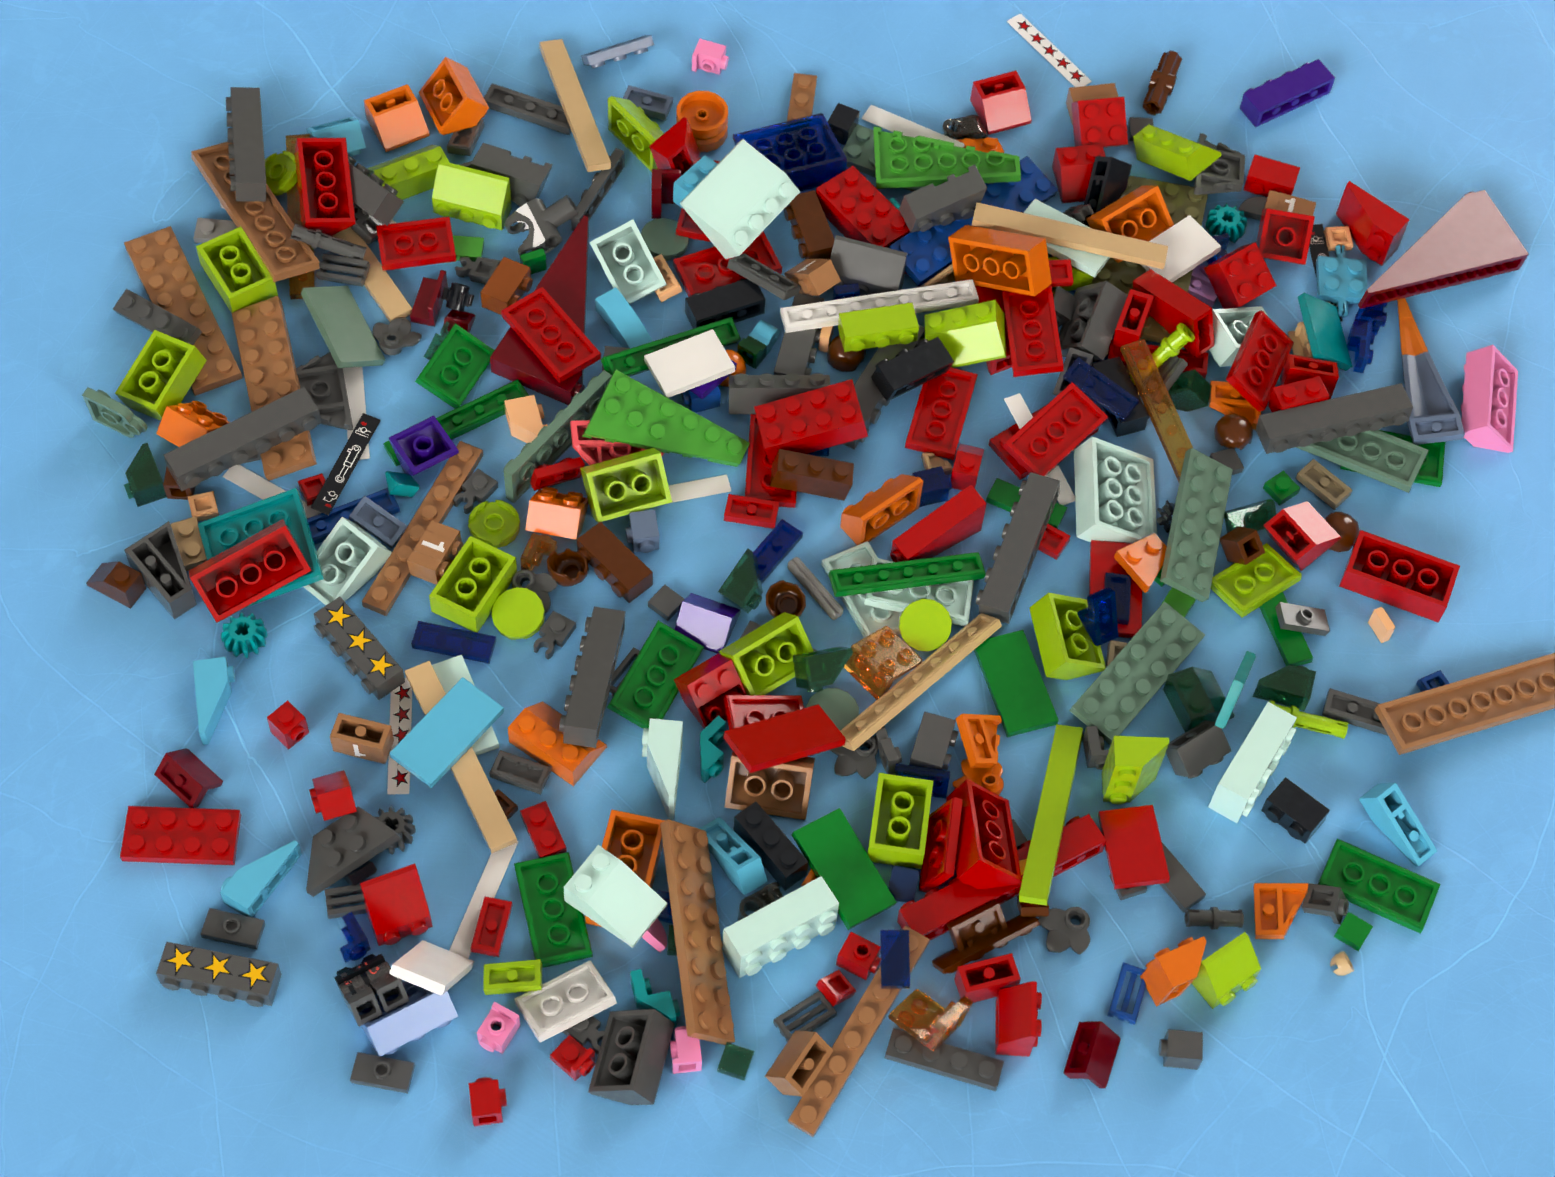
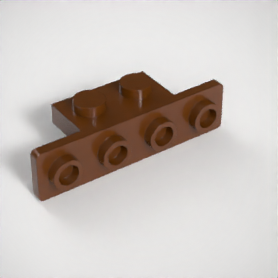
M993 900L947 924L955 949L933 959L932 964L943 974L956 972L958 966H962L970 961L979 960L985 953L995 948L1006 946L1008 941L1018 936L1029 934L1032 929L1040 925L1039 920L1036 917H1022L1019 915L1006 922L1000 903Z

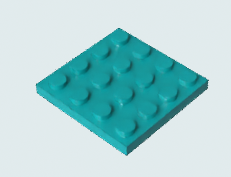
M297 488L198 523L206 558L209 560L282 519L285 521L311 571L247 607L324 579L301 496Z

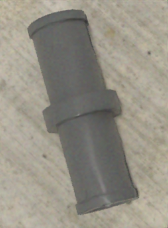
M1210 907L1209 910L1186 909L1184 919L1186 927L1209 926L1210 929H1218L1219 927L1242 928L1244 914L1241 909L1219 910L1218 907Z

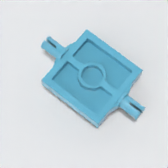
M1341 245L1335 247L1336 257L1318 256L1316 260L1317 298L1337 304L1339 317L1342 316V313L1343 317L1348 316V305L1359 304L1368 289L1366 260L1346 258V247L1344 245L1342 247Z

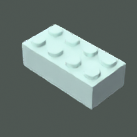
M1267 702L1218 783L1208 808L1235 823H1238L1242 815L1245 817L1249 815L1255 800L1265 788L1268 778L1272 776L1279 764L1282 755L1284 756L1291 744V740L1297 729L1293 728L1297 717Z
M822 876L723 929V953L739 978L745 975L752 976L759 972L762 966L768 962H778L786 956L788 951L794 948L801 949L819 934L820 936H825L833 931L836 926L839 902Z

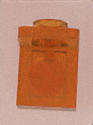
M532 533L521 556V570L533 571L535 566L540 565L543 554L549 556L551 552H557V541L547 535Z

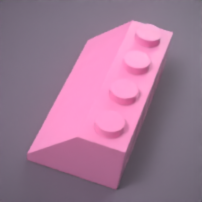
M1494 345L1466 353V364L1464 365L1465 379L1462 386L1463 404H1461L1464 438L1473 447L1506 453L1513 452L1518 370Z

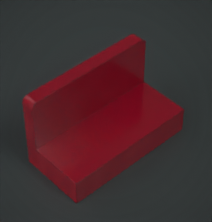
M652 169V219L661 218L662 204H675L673 202L674 182L681 177V170Z
M441 270L437 280L423 277L410 315L411 322L435 327L444 299H441L444 287H448L446 271Z
M189 749L166 753L154 774L190 808H196L200 805L207 790L221 787L223 780Z
M1102 1021L1079 1022L1063 1074L1070 1079H1089L1097 1087L1106 1088L1120 1043V1037Z

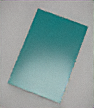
M1302 293L1298 296V302L1313 358L1336 362L1338 368L1347 371L1353 366L1337 307L1309 294Z
M1249 651L1246 652L1214 726L1221 729L1226 727L1255 661L1256 654Z

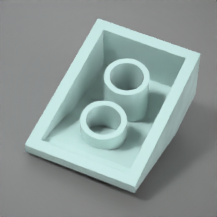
M634 220L590 242L612 287H616L629 305L667 285Z
M1262 306L1212 310L1215 346L1210 348L1209 351L1219 367L1232 366L1255 313L1262 310L1267 315Z
M341 517L316 551L324 579L303 587L325 605H328L338 597H341L345 602L378 573L392 552L359 525Z
M650 718L649 728L643 729L642 757H647L648 771L668 819H674L682 753L683 721Z
M599 845L563 887L565 902L632 948L667 906V902L624 862Z

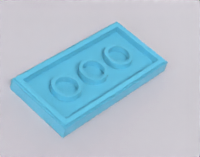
M462 677L389 753L390 757L432 789L504 713V707Z

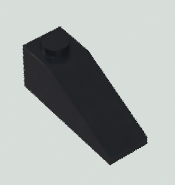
M1095 157L1084 205L1090 204L1094 211L1093 214L1119 200L1127 188L1132 165L1113 157ZM1093 214L1086 216L1085 220L1081 223L1089 227L1087 218L1092 216Z

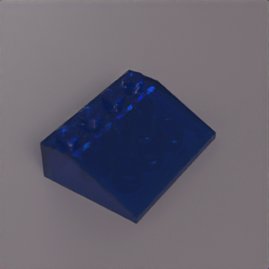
M823 113L733 134L735 146L744 139L785 172L799 191L819 187L847 169V158Z

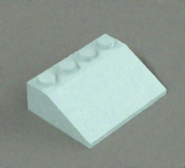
M743 139L679 204L725 259L740 256L800 191L785 172Z
M1095 437L1089 438L1074 450L1077 538L1088 542L1097 540L1132 544L1153 533L1157 534L1153 459Z

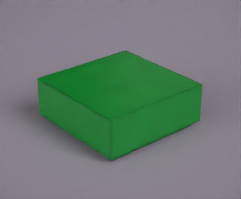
M543 248L520 255V263L530 267L531 274L547 270L546 254Z
M1348 912L1334 937L1359 951L1373 926Z

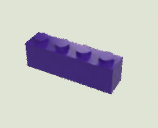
M1319 59L1311 63L1307 62L1298 69L1287 71L1274 80L1266 81L1261 86L1248 89L1243 94L1239 109L1255 127H1258L1329 94L1335 77Z

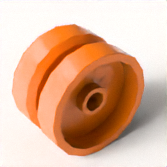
M694 91L681 98L677 105L676 123L683 117L688 119L699 151L710 152L723 145L728 132V106L725 100L718 94L710 91Z

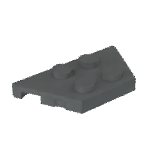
M1200 133L1197 143L1220 151L1222 156L1195 177L1194 194L1202 195L1241 191L1244 184L1245 155L1236 150H1231L1220 142L1215 146L1206 141L1207 135Z
M329 352L321 358L317 355L306 365L296 368L300 388L305 387L318 407L321 424L353 430L343 368L337 367L331 353Z
M359 806L356 807L357 812L344 815L313 836L306 887L307 893L313 897L402 839L401 835Z

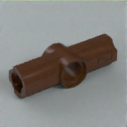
M1175 51L1164 52L1157 70L1154 69L1142 107L1148 114L1155 116L1158 113H1162L1167 97L1172 94L1177 78L1176 75L1182 58Z

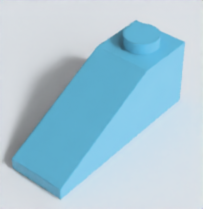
M226 656L193 661L198 727L203 745L209 744L232 693L231 682H235L234 667L228 666Z
M1396 782L1377 784L1359 798L1374 824L1415 866H1420L1437 852L1436 847Z
M720 817L699 828L706 831L708 848L729 880L744 895L768 882L760 856Z
M294 840L238 869L232 877H228L223 882L220 891L224 904L244 916L254 917L302 855L299 843Z

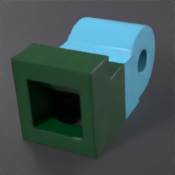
M763 320L759 321L750 335L738 343L737 352L743 357L745 364L756 369L776 343L780 330ZM746 353L751 354L753 359L749 358Z

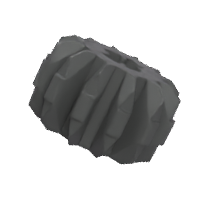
M390 806L389 812L385 813L379 808V817H373L401 835L402 839L388 847L389 853L393 855L394 848H399L404 852V843L412 844V835L415 834L416 829L415 825L412 824L413 818L411 815H405L403 808L394 812V807Z

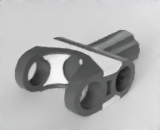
M568 195L546 208L543 200L532 199L519 207L506 219L505 227L510 234L529 230V235L518 248L519 256L526 254L525 252L529 250L535 251L542 248L546 254L557 247L562 241L557 227L577 215L579 211Z

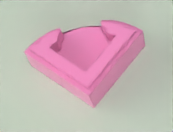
M656 918L642 938L658 952H662L667 947V936L661 922Z

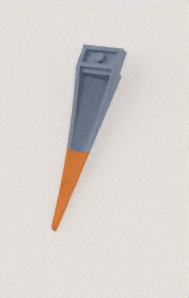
M1398 299L1404 389L1413 405L1409 421L1407 422L1412 444L1420 445L1462 440L1465 433L1460 413L1428 352L1406 299Z

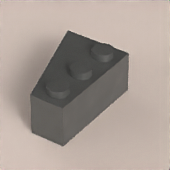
M483 143L469 168L510 178L511 201L521 207L528 201L539 198L553 164L545 163L544 166L533 163L530 157L524 156L523 159L511 156V151Z
M975 164L968 167L969 172L961 176L955 177L952 174L947 176L948 181L934 187L932 183L904 196L899 210L911 233L919 230L924 232L937 225L945 226L955 220L962 218L966 220L974 216L976 203H981L987 190Z
M169 521L125 549L130 567L142 574L145 585L174 619L197 605Z

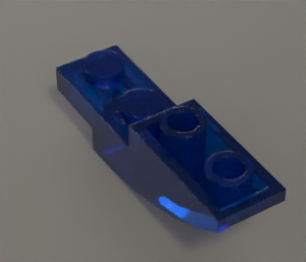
M1388 302L1362 309L1359 308L1347 339L1348 350L1355 352L1353 372L1363 373L1366 364H1371L1373 350L1370 349V345L1373 344L1379 328L1385 326L1387 313L1383 312V309L1386 308Z

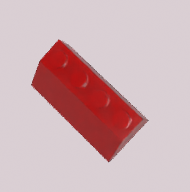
M297 138L295 163L302 226L313 230L320 229L322 233L332 236L355 225L346 138Z
M282 519L189 570V577L217 623L311 571V568L285 521Z
M966 779L946 797V802L953 797L963 800L955 862L957 879L978 890L1020 884L1022 877L1009 800Z

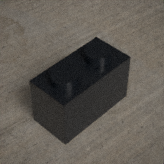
M1285 777L1266 799L1261 811L1265 813L1270 821L1278 823L1285 828L1293 838L1301 840L1306 844L1323 824L1330 810Z

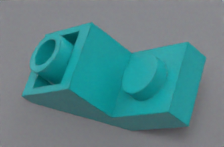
M717 716L700 732L701 780L704 783L711 777H717L724 768V753L717 746L724 741L726 721L720 716Z
M642 969L630 971V982L636 1008L639 1010H657L675 1023V1028L676 1017L681 1016L678 1000H672L670 990L652 994L649 978H643Z

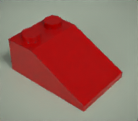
M1350 181L1346 184L1336 212L1342 224L1349 226L1351 237L1362 254L1381 266L1398 249L1410 220Z
M415 863L360 883L367 916L378 946L384 944L393 945L403 937L411 934L420 935L426 932L428 928L433 927Z

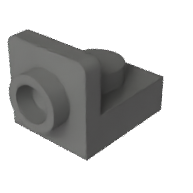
M1097 726L1086 727L1082 742L1087 768L1096 767L1097 769H1103L1109 750H1104V740L1102 736H1099Z
M1309 883L1308 892L1302 904L1304 913L1331 916L1334 924H1341L1342 917L1347 914L1349 908L1348 899L1345 898L1340 887Z

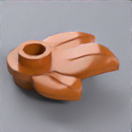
M968 759L961 761V769L964 776L952 782L955 789L968 779L1000 795L1004 788V782L1001 778L1003 769L999 762L992 768H971Z

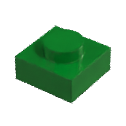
M1282 471L1265 482L1263 489L1280 506L1297 495L1300 487Z

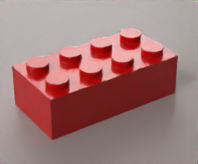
M851 166L816 188V194L826 218L846 238L889 248L890 245L910 233L901 212L854 166Z
M852 379L754 407L763 446L770 464L773 463L779 449L808 454L868 437Z
M1360 530L1352 547L1339 587L1439 623L1447 608L1460 565Z

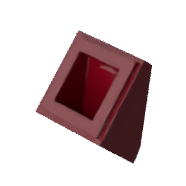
M452 309L444 318L443 334L447 336L455 323L467 332H470L476 315Z

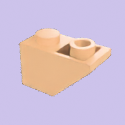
M534 395L504 401L505 414L511 436L525 443H531L538 436L539 431L544 426H548L547 424H542L541 419H544L542 404L536 403Z

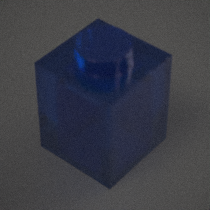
M942 466L912 473V476L920 477L923 480L919 507L948 500L952 483L949 475H945Z

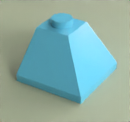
M354 117L306 128L307 133L315 138H346L349 156L358 155L361 153L360 149L366 148L359 120Z

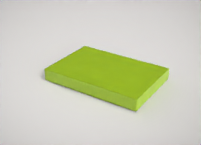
M1268 543L1263 545L1265 553L1247 565L1234 563L1212 578L1211 590L1241 618L1301 580L1302 574Z

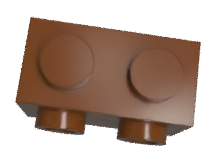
M503 257L480 292L482 307L501 315V310L520 300L523 294L530 290L533 283L530 267Z

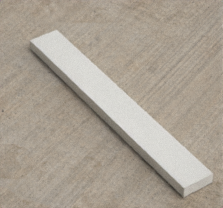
M970 279L780 308V315L785 333L836 326L838 325L839 313L913 303L915 313L977 304L979 297L974 281Z

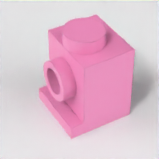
M699 39L692 54V71L697 72V69L720 75L722 69L726 70L729 56H726V46Z
M494 1002L492 1009L476 1032L480 1046L487 1051L494 1052L496 1050L503 1054L521 1026L520 1016ZM494 1025L501 1027L500 1030H492Z
M686 1026L675 1028V1041H670L673 1074L701 1071L700 1040L688 1037Z

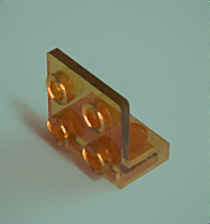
M884 626L853 644L842 666L878 700L890 689L895 679L921 664L922 658L892 629Z
M915 989L890 1012L888 1018L934 1052L961 1026L973 1001L964 995L957 1003L950 1002L945 1009L925 993Z

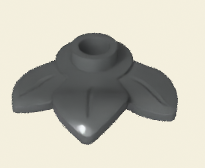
M406 318L393 319L389 325L378 322L374 325L372 331L374 338L379 341V346L383 353L387 355H397L402 351L403 347L414 346L422 338L421 334L411 332V322Z
M530 570L518 571L513 577L512 587L527 588L535 592L543 602L545 613L549 611L551 601L548 592H551L558 586L556 581L547 573L535 574ZM524 581H530L527 586L522 587Z
M871 736L855 751L843 746L830 749V751L838 755L834 767L835 774L850 776L858 772L864 779L871 776L877 766L875 759L878 752L877 741ZM866 746L869 750L863 751L860 747Z
M1071 907L1064 911L1053 908L1049 910V916L1039 917L1040 926L1049 930L1046 940L1048 951L1058 953L1071 947L1075 953L1080 955L1088 948L1090 936L1087 929L1090 924V918L1084 909ZM1077 919L1080 924L1074 925L1070 920Z

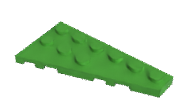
M873 126L877 189L923 187L932 183L934 186H938L948 181L947 176L954 174L955 177L969 172L968 167L974 164L984 183L1021 181L1019 156L996 151L988 153L976 151V147L967 146L966 148L957 147L952 142L923 136L908 137L904 136L903 132L894 131L889 133L882 131V128Z
M618 370L613 372L582 437L605 439L604 441L626 443L632 447L642 449L655 448L659 452L668 454L672 452L689 458H703L709 462L735 467L740 465L750 444L748 441Z

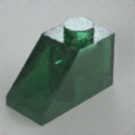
M1193 369L1181 373L1159 404L1151 400L1150 402L1155 405L1186 412L1208 406L1212 386Z
M148 443L142 444L125 472L128 483L124 484L128 498H134L137 507L167 497L162 478Z
M747 548L718 592L723 598L748 614L751 609L755 610L760 604L763 589L757 557Z
M838 646L793 655L796 687L806 688L807 692H819L823 690V686L832 685L853 654L852 648Z
M1288 665L1259 679L1253 697L1267 701L1272 700L1277 704L1288 707L1293 705L1299 708V710L1305 711L1311 698L1316 671L1309 670L1304 666Z

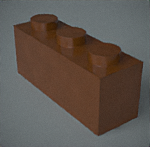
M815 190L799 193L784 208L785 219L791 222L793 239H797L799 242V254L801 258L830 259L835 239Z
M779 449L771 467L770 486L845 500L853 485L854 463Z
M601 521L577 539V552H580L587 559V562L594 568V572L602 581L606 580L611 585L613 592L618 597H623L630 603L653 585V572Z

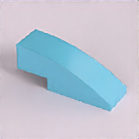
M616 287L595 298L596 311L609 325L611 335L623 348H634L653 342L632 307Z

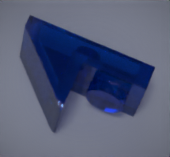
M1107 587L1088 595V607L1078 611L1077 614L1094 645L1099 646L1118 638L1115 591Z

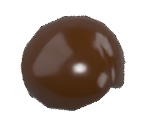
M839 334L829 345L827 360L833 368L839 371L852 372L864 361L866 349L857 352H844Z
M1238 414L1225 415L1215 425V439L1221 446L1243 450L1248 443L1251 444L1253 428L1246 417Z
M1343 512L1330 513L1326 516L1325 520L1341 536V539L1329 549L1336 552L1349 551L1360 531L1358 522L1351 515Z
M566 548L562 553L551 552L547 558L549 575L557 584L563 587L576 585L587 577L589 572L588 562L580 552L571 551V549Z
M784 580L778 581L771 585L766 593L767 610L774 618L783 612L800 617L806 607L805 595L797 584Z

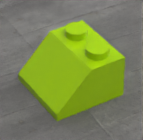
M1242 933L1201 961L1198 976L1192 982V985L1212 1009L1219 1004L1226 1006L1235 999V993L1241 989L1247 991L1258 982L1256 978L1261 967L1247 933Z

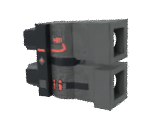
M370 954L363 958L361 964L353 968L345 967L337 971V976L334 977L341 995L358 1026L383 1015L377 1000L386 1013L410 1001L401 979L390 974L391 967L385 962L382 954L377 956ZM391 995H399L392 1001H385ZM372 1008V1010L366 1014H359L363 1009Z

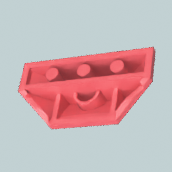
M590 420L570 422L572 447L589 465L647 450L632 447L626 443H612L604 441L605 439L582 437Z

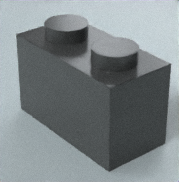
M924 711L908 770L940 779L942 769L948 770L952 755L947 753L949 746H955L958 731L954 730L956 720Z
M1205 720L1169 743L1166 755L1176 775L1195 778L1202 774L1204 768L1221 762L1224 759L1223 756L1232 751L1223 730L1214 726L1215 722Z

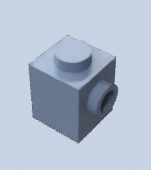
M655 509L630 512L629 527L625 528L627 543H632L633 552L648 553L658 550L659 531Z

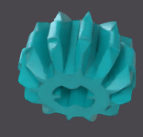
M1227 203L1224 207L1217 204L1214 210H1210L1208 213L1205 229L1208 230V234L1211 237H1215L1217 242L1222 240L1225 245L1229 241L1236 243L1238 238H1242L1245 233L1247 218L1244 217V211H1237V205L1231 208Z
M241 612L237 619L230 615V623H223V632L221 633V640L224 642L226 651H232L236 658L241 653L247 659L250 652L258 655V647H265V638L268 636L264 622L261 618L256 619L253 613L245 617Z

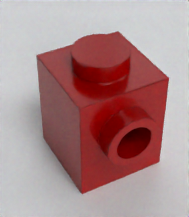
M288 700L267 717L270 732L288 750L309 733L306 718Z
M850 932L838 953L836 965L867 980L870 973L876 974L883 960L879 957L881 946Z
M483 1077L476 1079L473 1083H469L473 1125L481 1126L502 1123L501 1107L507 1106L505 1088L499 1089L498 1079L492 1080V1078Z

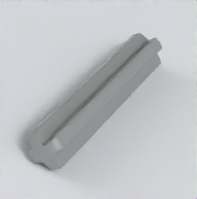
M795 557L790 560L787 566L790 572L833 620L841 617L843 608L801 559Z

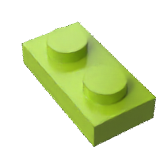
M541 960L484 964L483 990L485 995L542 990Z

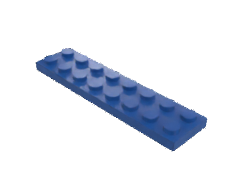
M1026 156L1020 160L1021 181L985 183L987 190L981 203L1024 212L1034 199L1044 203L1055 196L1058 189L1032 160ZM973 217L966 220L963 218L955 220L945 226L937 225L924 232L920 230L910 232L890 245L889 248L907 253L905 272L919 287L952 263L948 237L965 225L971 226Z

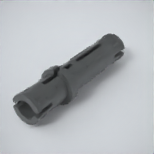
M296 223L290 239L312 245L311 248L314 249L318 247L344 257L363 260L367 248L322 233L320 229L313 230Z

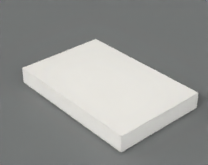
M1189 215L1149 241L1168 246L1164 269L1140 265L1146 271L1152 269L1173 283L1219 253L1221 245Z
M713 329L644 356L646 365L662 393L667 398L735 372L733 362Z
M422 940L392 964L390 974L436 994L443 995L472 970L474 961Z
M591 960L542 984V990L528 991L514 998L516 1006L539 1043L617 1004L615 996Z

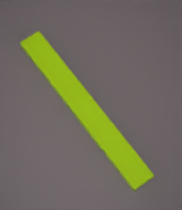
M1056 724L1020 888L1019 902L1046 906L1048 904L1083 737L1082 727Z

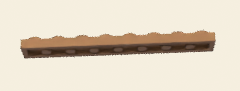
M459 441L456 446L459 453L450 457L393 549L392 554L362 600L363 607L387 616L411 576L407 559L431 520L443 523L454 505V497L462 492L461 485L472 475L483 457L482 449Z
M906 925L904 926L833 1044L832 1049L834 1051L804 1096L800 1099L788 1119V1123L811 1137L815 1136L928 946L930 939Z

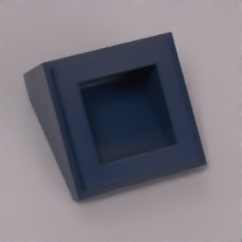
M892 866L888 889L895 900L906 903L914 900L920 871Z

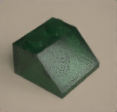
M1190 667L1169 674L1163 688L1184 732L1189 731L1205 720L1216 722L1226 699L1212 671L1196 667ZM1233 712L1229 719L1234 718L1235 715Z

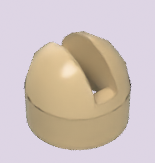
M1344 951L1332 957L1330 967L1335 965L1338 967V969L1333 971L1334 974L1344 976L1354 971L1353 965Z

